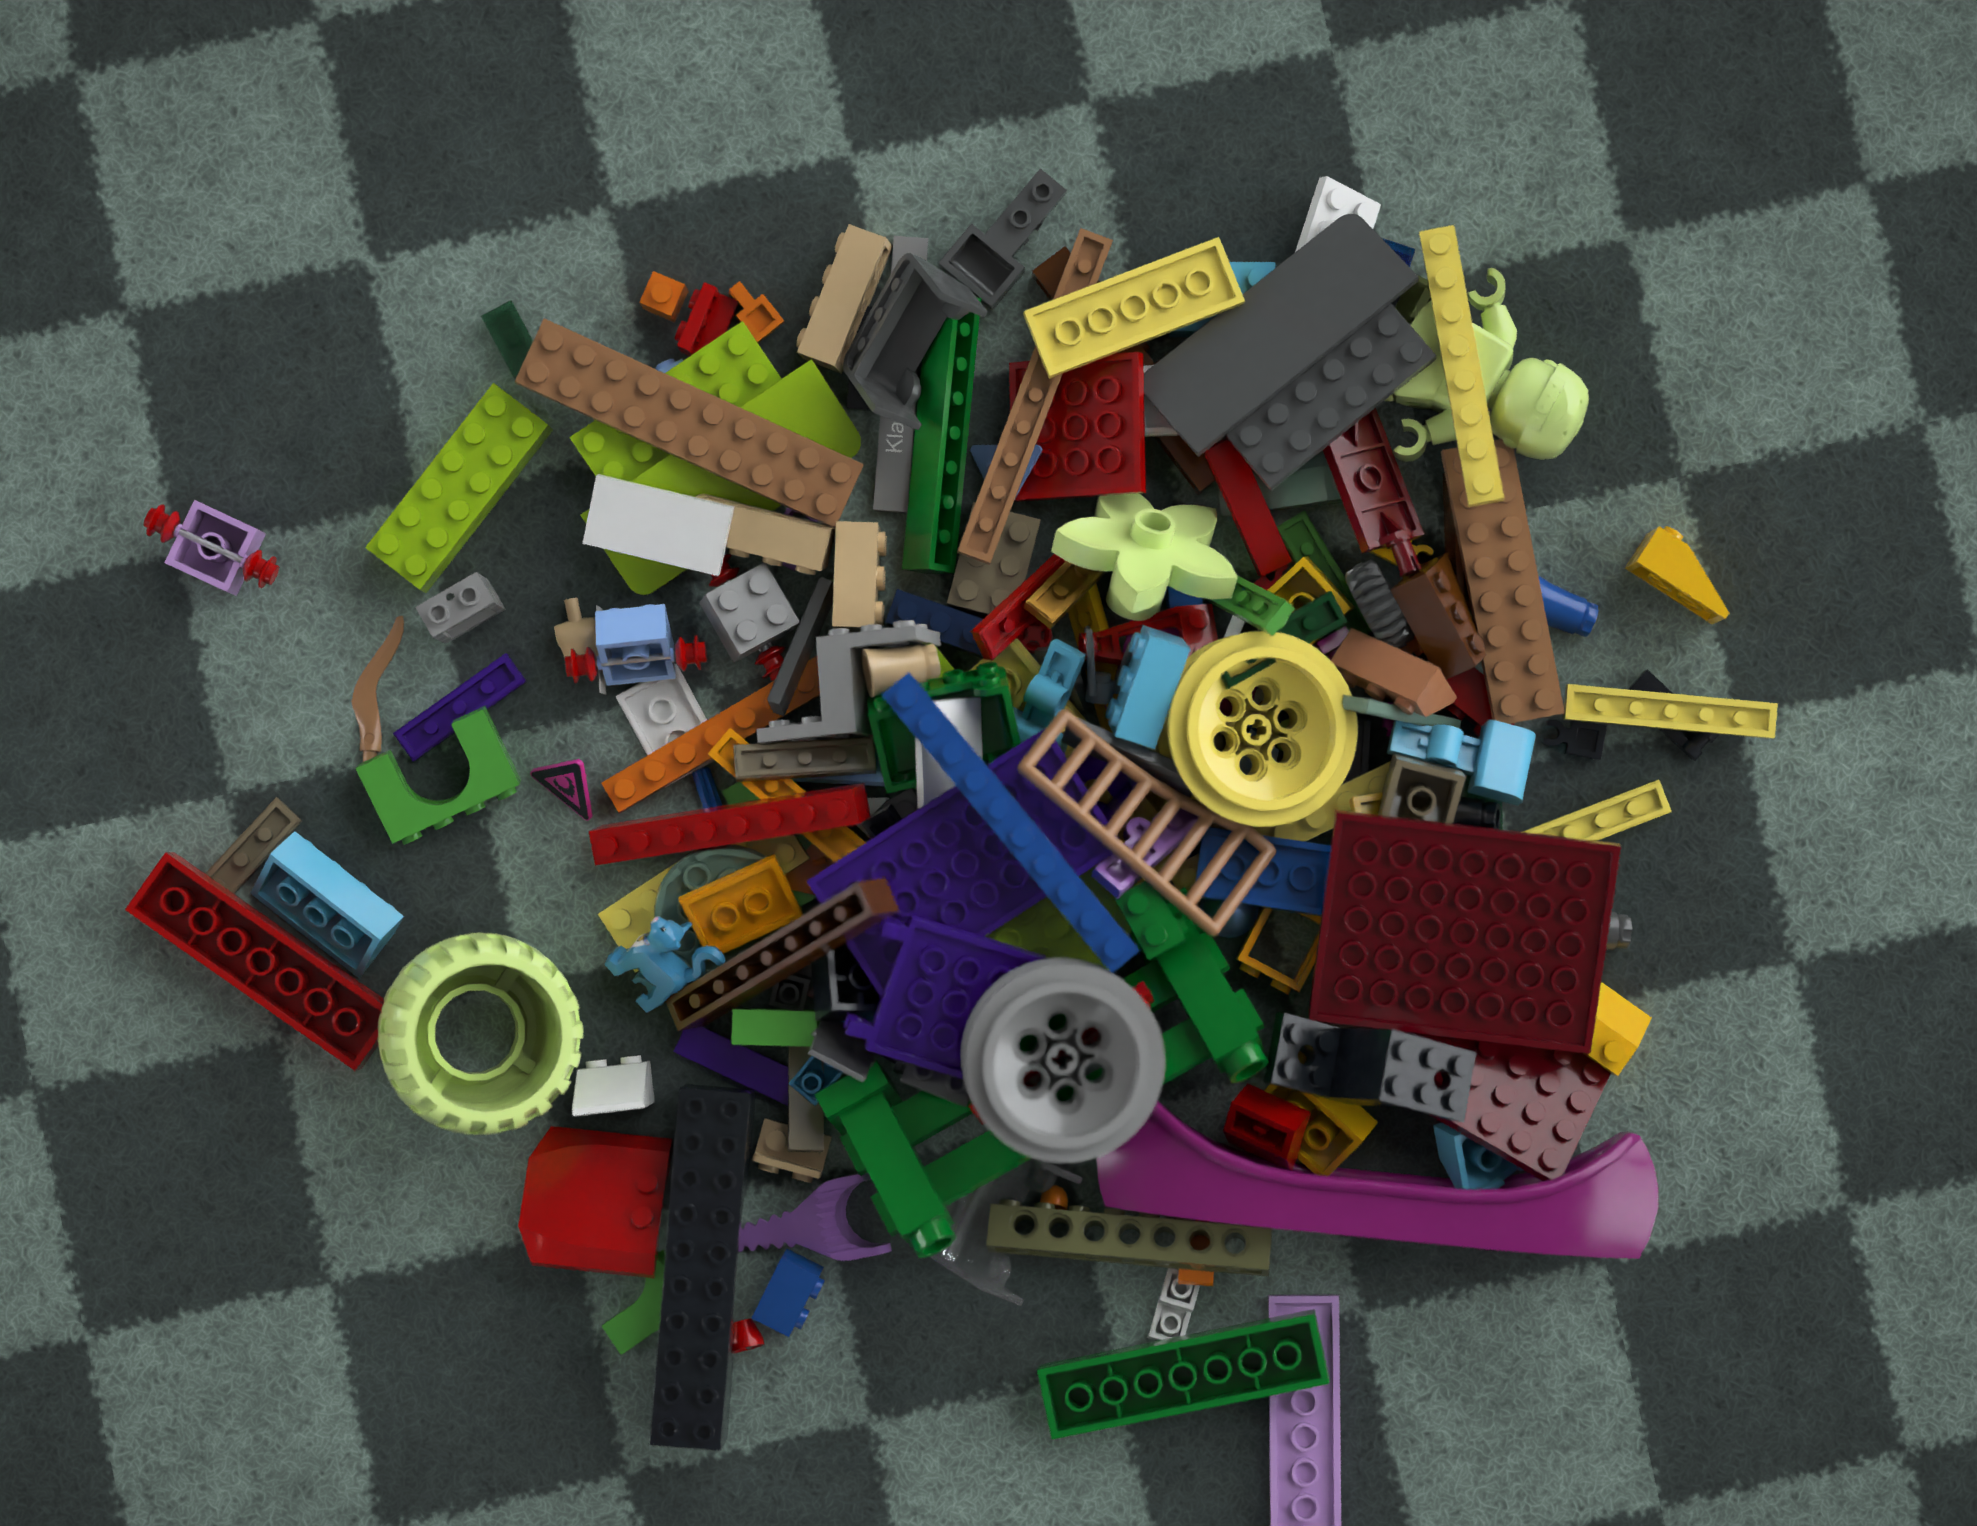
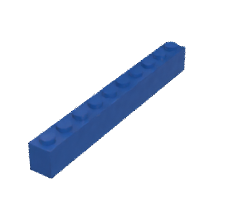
M910 672L882 694L883 698L1109 971L1113 973L1140 950Z

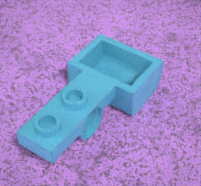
M1059 639L1051 641L1039 673L1031 680L1026 689L1024 701L1027 703L1023 712L1013 707L1021 743L1046 728L1057 713L1065 709L1087 654ZM1060 733L1056 738V742L1065 754L1068 745L1061 743L1063 733Z
M1394 720L1387 754L1397 753L1459 769L1464 774L1471 776L1468 793L1516 806L1522 803L1536 737L1534 732L1500 721L1488 720L1481 727L1480 736L1477 739L1463 735L1464 732L1449 725L1421 726Z

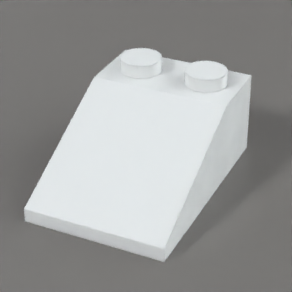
M641 1055L621 1057V1064L607 1066L606 1059L586 1061V1068L577 1070L572 1106L573 1116L645 1108L655 1103L650 1061L642 1062Z

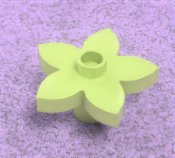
M1141 494L1099 496L1094 517L1079 518L1067 522L1057 529L1051 552L1067 562L1082 568L1096 571H1112L1106 603L1114 613L1135 621L1147 620L1160 612L1167 586L1198 598L1228 599L1232 598L1238 578L1232 565L1225 557L1209 547L1217 523L1216 508L1181 504L1170 506L1160 511L1154 509L1151 503Z

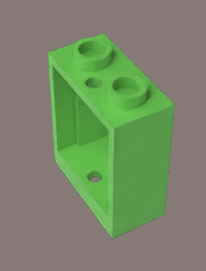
M735 1008L732 1009V1045L811 1047L814 1039L812 1033L815 1028H818L820 1021H816L815 1010L791 1011L787 1009Z

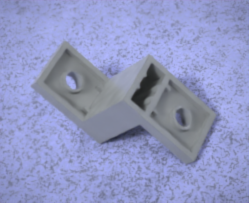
M913 620L894 622V628H882V625L872 624L861 626V632H849V629L839 628L828 630V636L816 637L821 716L801 718V723H790V720L770 721L768 728L757 729L758 743L873 737L868 716L867 698L869 693L862 668V649H885L916 644L921 646L934 644L935 647L941 646L940 632L928 629L927 624H915Z

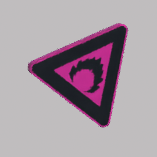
M576 759L538 767L530 772L536 781L584 820L589 821L593 817L586 780L587 775L584 763L581 760Z

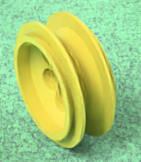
M1264 631L1246 632L1215 640L1187 657L1157 742V751L1159 754L1173 759L1180 777L1192 793L1191 798L1201 802L1212 812L1230 821L1252 827L1284 825L1302 819L1318 810L1342 785L1350 770L1356 751L1358 737L1357 714L1354 711L1343 708V695L1352 696L1349 687L1335 665L1314 646L1294 636L1276 632L1274 636ZM1257 658L1254 663L1248 664L1245 662V660ZM1267 659H1275L1277 661L1229 689L1225 688L1221 674L1226 670L1232 678ZM1255 687H1259L1264 694V700L1260 705H1257L1252 699V691ZM1223 698L1228 699L1232 705V712L1228 717L1224 716L1220 711V702ZM1281 710L1286 711L1289 715L1290 721L1286 728L1281 727L1278 723V714ZM1247 725L1257 728L1255 736H1251L1252 733H1247ZM1218 732L1224 735L1226 739V746L1222 751L1217 750L1213 742L1214 736ZM1276 744L1281 746L1284 753L1279 763L1272 758L1271 754L1272 748ZM1244 755L1252 763L1251 771L1248 774H1244L1239 767V762Z

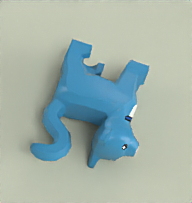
M657 916L651 921L650 932L640 935L628 949L618 946L607 957L604 965L614 976L633 969L639 970L632 981L635 984L642 983L648 990L647 995L641 994L636 999V1002L646 1013L662 1005L670 995L680 991L689 982L701 978L706 972V959L713 961L718 966L726 963L724 954L714 946H704L696 949L692 955V967H688L684 960L672 951L680 948L679 942L683 935L691 928V922L678 925L673 920Z

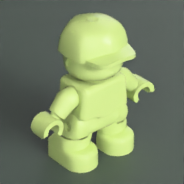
M1488 268L1487 281L1496 287V292L1489 297H1482L1474 290L1468 292V300L1476 309L1484 311L1481 313L1483 328L1473 322L1472 325L1488 409H1492L1490 413L1492 432L1499 439H1503V443L1507 447L1516 448V453L1540 460L1554 459L1563 453L1578 434L1583 424L1589 402L1588 389L1582 379L1572 370L1561 363L1557 365L1552 360L1523 359L1514 366L1511 372L1509 371L1513 361V348L1517 338V329L1506 306L1501 305L1505 296V279L1495 268ZM1417 275L1419 281L1400 296L1395 308L1436 354V360L1385 401L1396 400V403L1401 405L1433 409L1439 414L1425 420L1426 425L1424 426L1416 420L1401 419L1404 432H1413L1418 438L1417 443L1412 447L1405 448L1398 445L1392 450L1398 460L1405 462L1414 461L1421 457L1425 452L1427 442L1431 441L1433 445L1456 441L1428 280Z

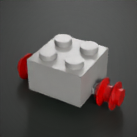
M727 554L723 558L720 575H711L712 580L708 584L710 587L717 588L706 593L699 604L732 661L735 663L759 650L761 654L758 655L754 663L755 666L763 665L766 672L762 678L770 677L772 681H775L784 661L781 654L785 647H772L771 643L794 631L800 621L766 563H762L736 577L739 567L731 568L728 561L732 555Z

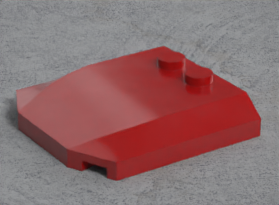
M551 1126L528 1158L518 1227L531 1265L655 1278L659 1249L658 1240L673 1139Z

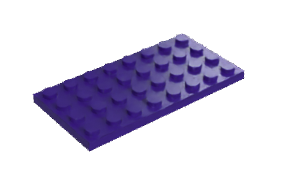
M1044 728L988 764L987 767L1074 872L1080 876L1114 853L1019 773L1018 764L1046 729ZM1056 740L1035 766L1049 780H1052L1067 760ZM1076 772L1062 789L1077 804L1088 791ZM956 785L807 880L820 903L823 904L858 882L886 878L899 908V911L891 915V917L907 924L910 914L984 937L1047 897L1046 893ZM1095 804L1089 814L1105 827L1108 821L1098 805ZM878 923L847 941L846 944L880 997H882L901 940L880 935Z

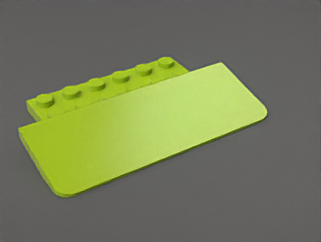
M743 321L665 373L849 458L855 456L860 450L861 437L813 360H809L784 378H781ZM594 420L569 437L595 476L598 474L692 497L704 493L771 511L781 506L779 503L597 420ZM589 509L580 515L585 523H587ZM603 549L629 588L640 595L654 592L687 570L686 568Z

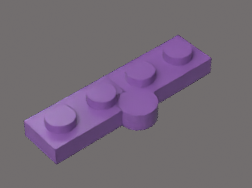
M1180 808L1143 860L1154 868L1178 847L1199 816ZM1156 816L1152 818L1151 822L1141 817L1130 819L1123 832L1124 844L1132 850ZM1112 854L1095 867L1091 875L1117 899L1141 879L1135 871L1115 854Z

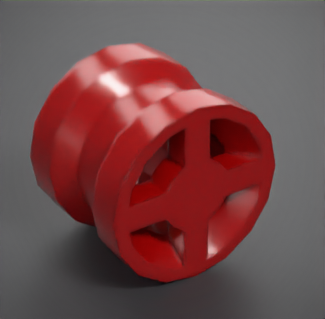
M1036 619L1017 638L1029 653H1035L1034 650L1038 647H1048L1050 645L1052 630Z

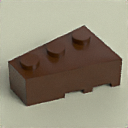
M1445 553L1421 564L1422 570L1409 576L1406 575L1390 591L1428 661L1439 667L1447 680L1476 667L1486 656L1483 640L1477 632L1448 554Z

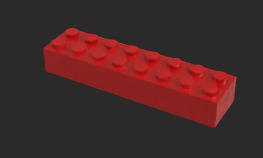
M175 852L164 853L125 910L354 1071L362 1069L379 1045L378 1021L384 1004V998Z

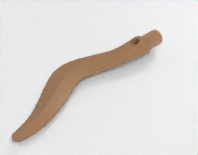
M403 616L396 618L389 635L362 672L353 692L352 706L360 728L359 751L363 752V762L377 756V752H381L382 734L376 689L380 677L392 660L402 639L404 631Z

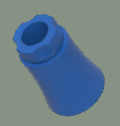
M1538 575L1548 626L1570 634L1576 633L1587 637L1596 622L1599 612L1598 605L1587 602L1586 598L1570 593Z

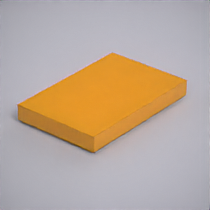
M775 854L678 897L688 921L692 923L691 927L701 947L714 946L721 950L723 954L780 929L804 915Z

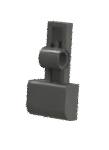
M1040 168L985 234L971 223L939 261V267L954 279L967 286L976 297L981 298V301L993 310L1025 272V267L1015 260L1013 256L1029 241L1028 237L1033 230L1036 229L1038 231L1045 218L1066 195L1067 190Z

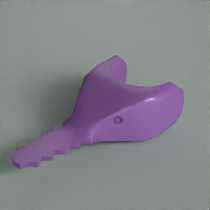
M856 1173L822 1183L793 1212L784 1211L781 1218L773 1214L768 1222L762 1218L758 1219L757 1225L747 1222L745 1227L740 1230L738 1252H742L746 1246L751 1251H754L759 1245L764 1250H767L771 1244L780 1249L786 1243L791 1248L798 1244L832 1259L846 1261L884 1254L892 1251L890 1243H871L862 1239L854 1233L848 1224L846 1205L851 1192L863 1181L872 1180L869 1173L863 1176Z

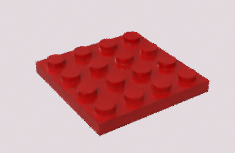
M1143 353L1112 354L1062 374L1036 445L1042 447V453L1014 501L1146 493ZM1030 361L1009 363L1010 411Z

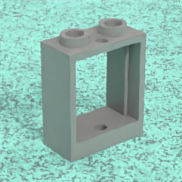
M478 572L415 607L431 636L445 644L506 610L490 581ZM453 593L455 598L448 601L447 595Z

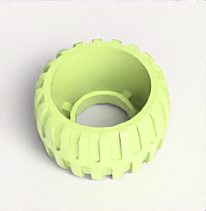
M471 933L448 938L428 947L401 969L398 977L385 995L382 1011L379 1015V1052L391 1086L400 1099L421 1118L451 1132L468 1135L496 1134L527 1125L528 1121L546 1113L552 1107L551 1103L559 1094L563 1095L571 1083L569 1078L574 1067L578 1068L581 1053L579 1052L580 1038H583V1023L580 1021L578 1011L580 1008L575 994L572 992L563 974L545 955L523 941L509 936L494 933ZM467 991H487L497 995L509 1007L515 1021V1039L509 1054L497 1066L483 1072H463L453 1068L441 1056L435 1042V1024L441 1010L453 997Z

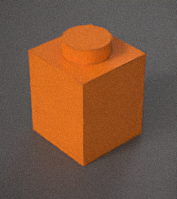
M653 271L639 303L644 310L675 323L688 294V289L685 284Z

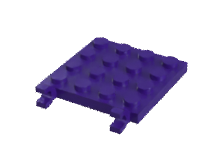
M910 914L907 924L889 916L879 922L878 929H880V935L901 940L875 1017L873 1022H869L861 1016L848 1012L843 1025L846 1028L845 1034L866 1039L865 1050L963 1079L961 1067L962 1040L968 1019L979 999L1003 975L1026 963L1046 959V956Z

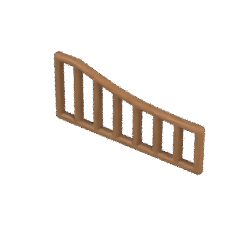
M1062 709L1057 713L1018 764L1020 774L1209 936L1214 937L1220 933L1276 854L1275 846L1252 826L1225 819L1212 812L1201 802L1180 793L1151 776L1095 734L1067 709ZM1066 726L1081 741L1052 780H1049L1035 766ZM1093 749L1109 763L1077 804L1062 789ZM1121 771L1137 782V784L1104 827L1089 812ZM1151 791L1165 799L1167 803L1131 850L1116 835L1147 793ZM1180 808L1199 816L1159 873L1143 860ZM1212 823L1231 830L1230 835L1185 896L1169 883ZM1243 839H1245L1259 851V854L1211 919L1196 905Z

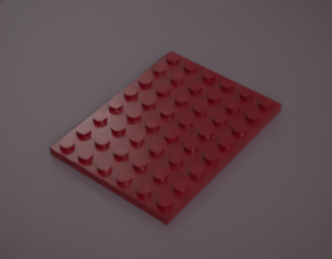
M1336 810L1308 1019L1336 1024L1393 1029L1403 1032L1591 1054L1621 845L1601 841Z

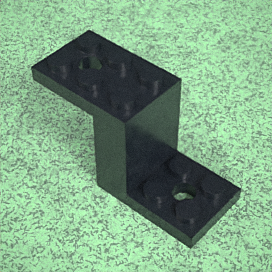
M1276 1013L1264 1083L1350 1105L1401 1107L1454 1122H1464L1476 1052L1393 1029L1339 1028L1288 1013ZM1302 1046L1307 1050V1059L1304 1064H1301L1298 1059V1052ZM1437 1071L1442 1075V1084L1438 1089L1434 1084V1076Z

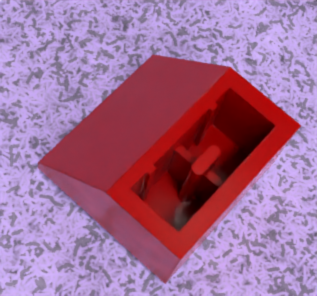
M1247 1084L1231 1102L1223 1131L1228 1143L1292 1171L1311 1112Z

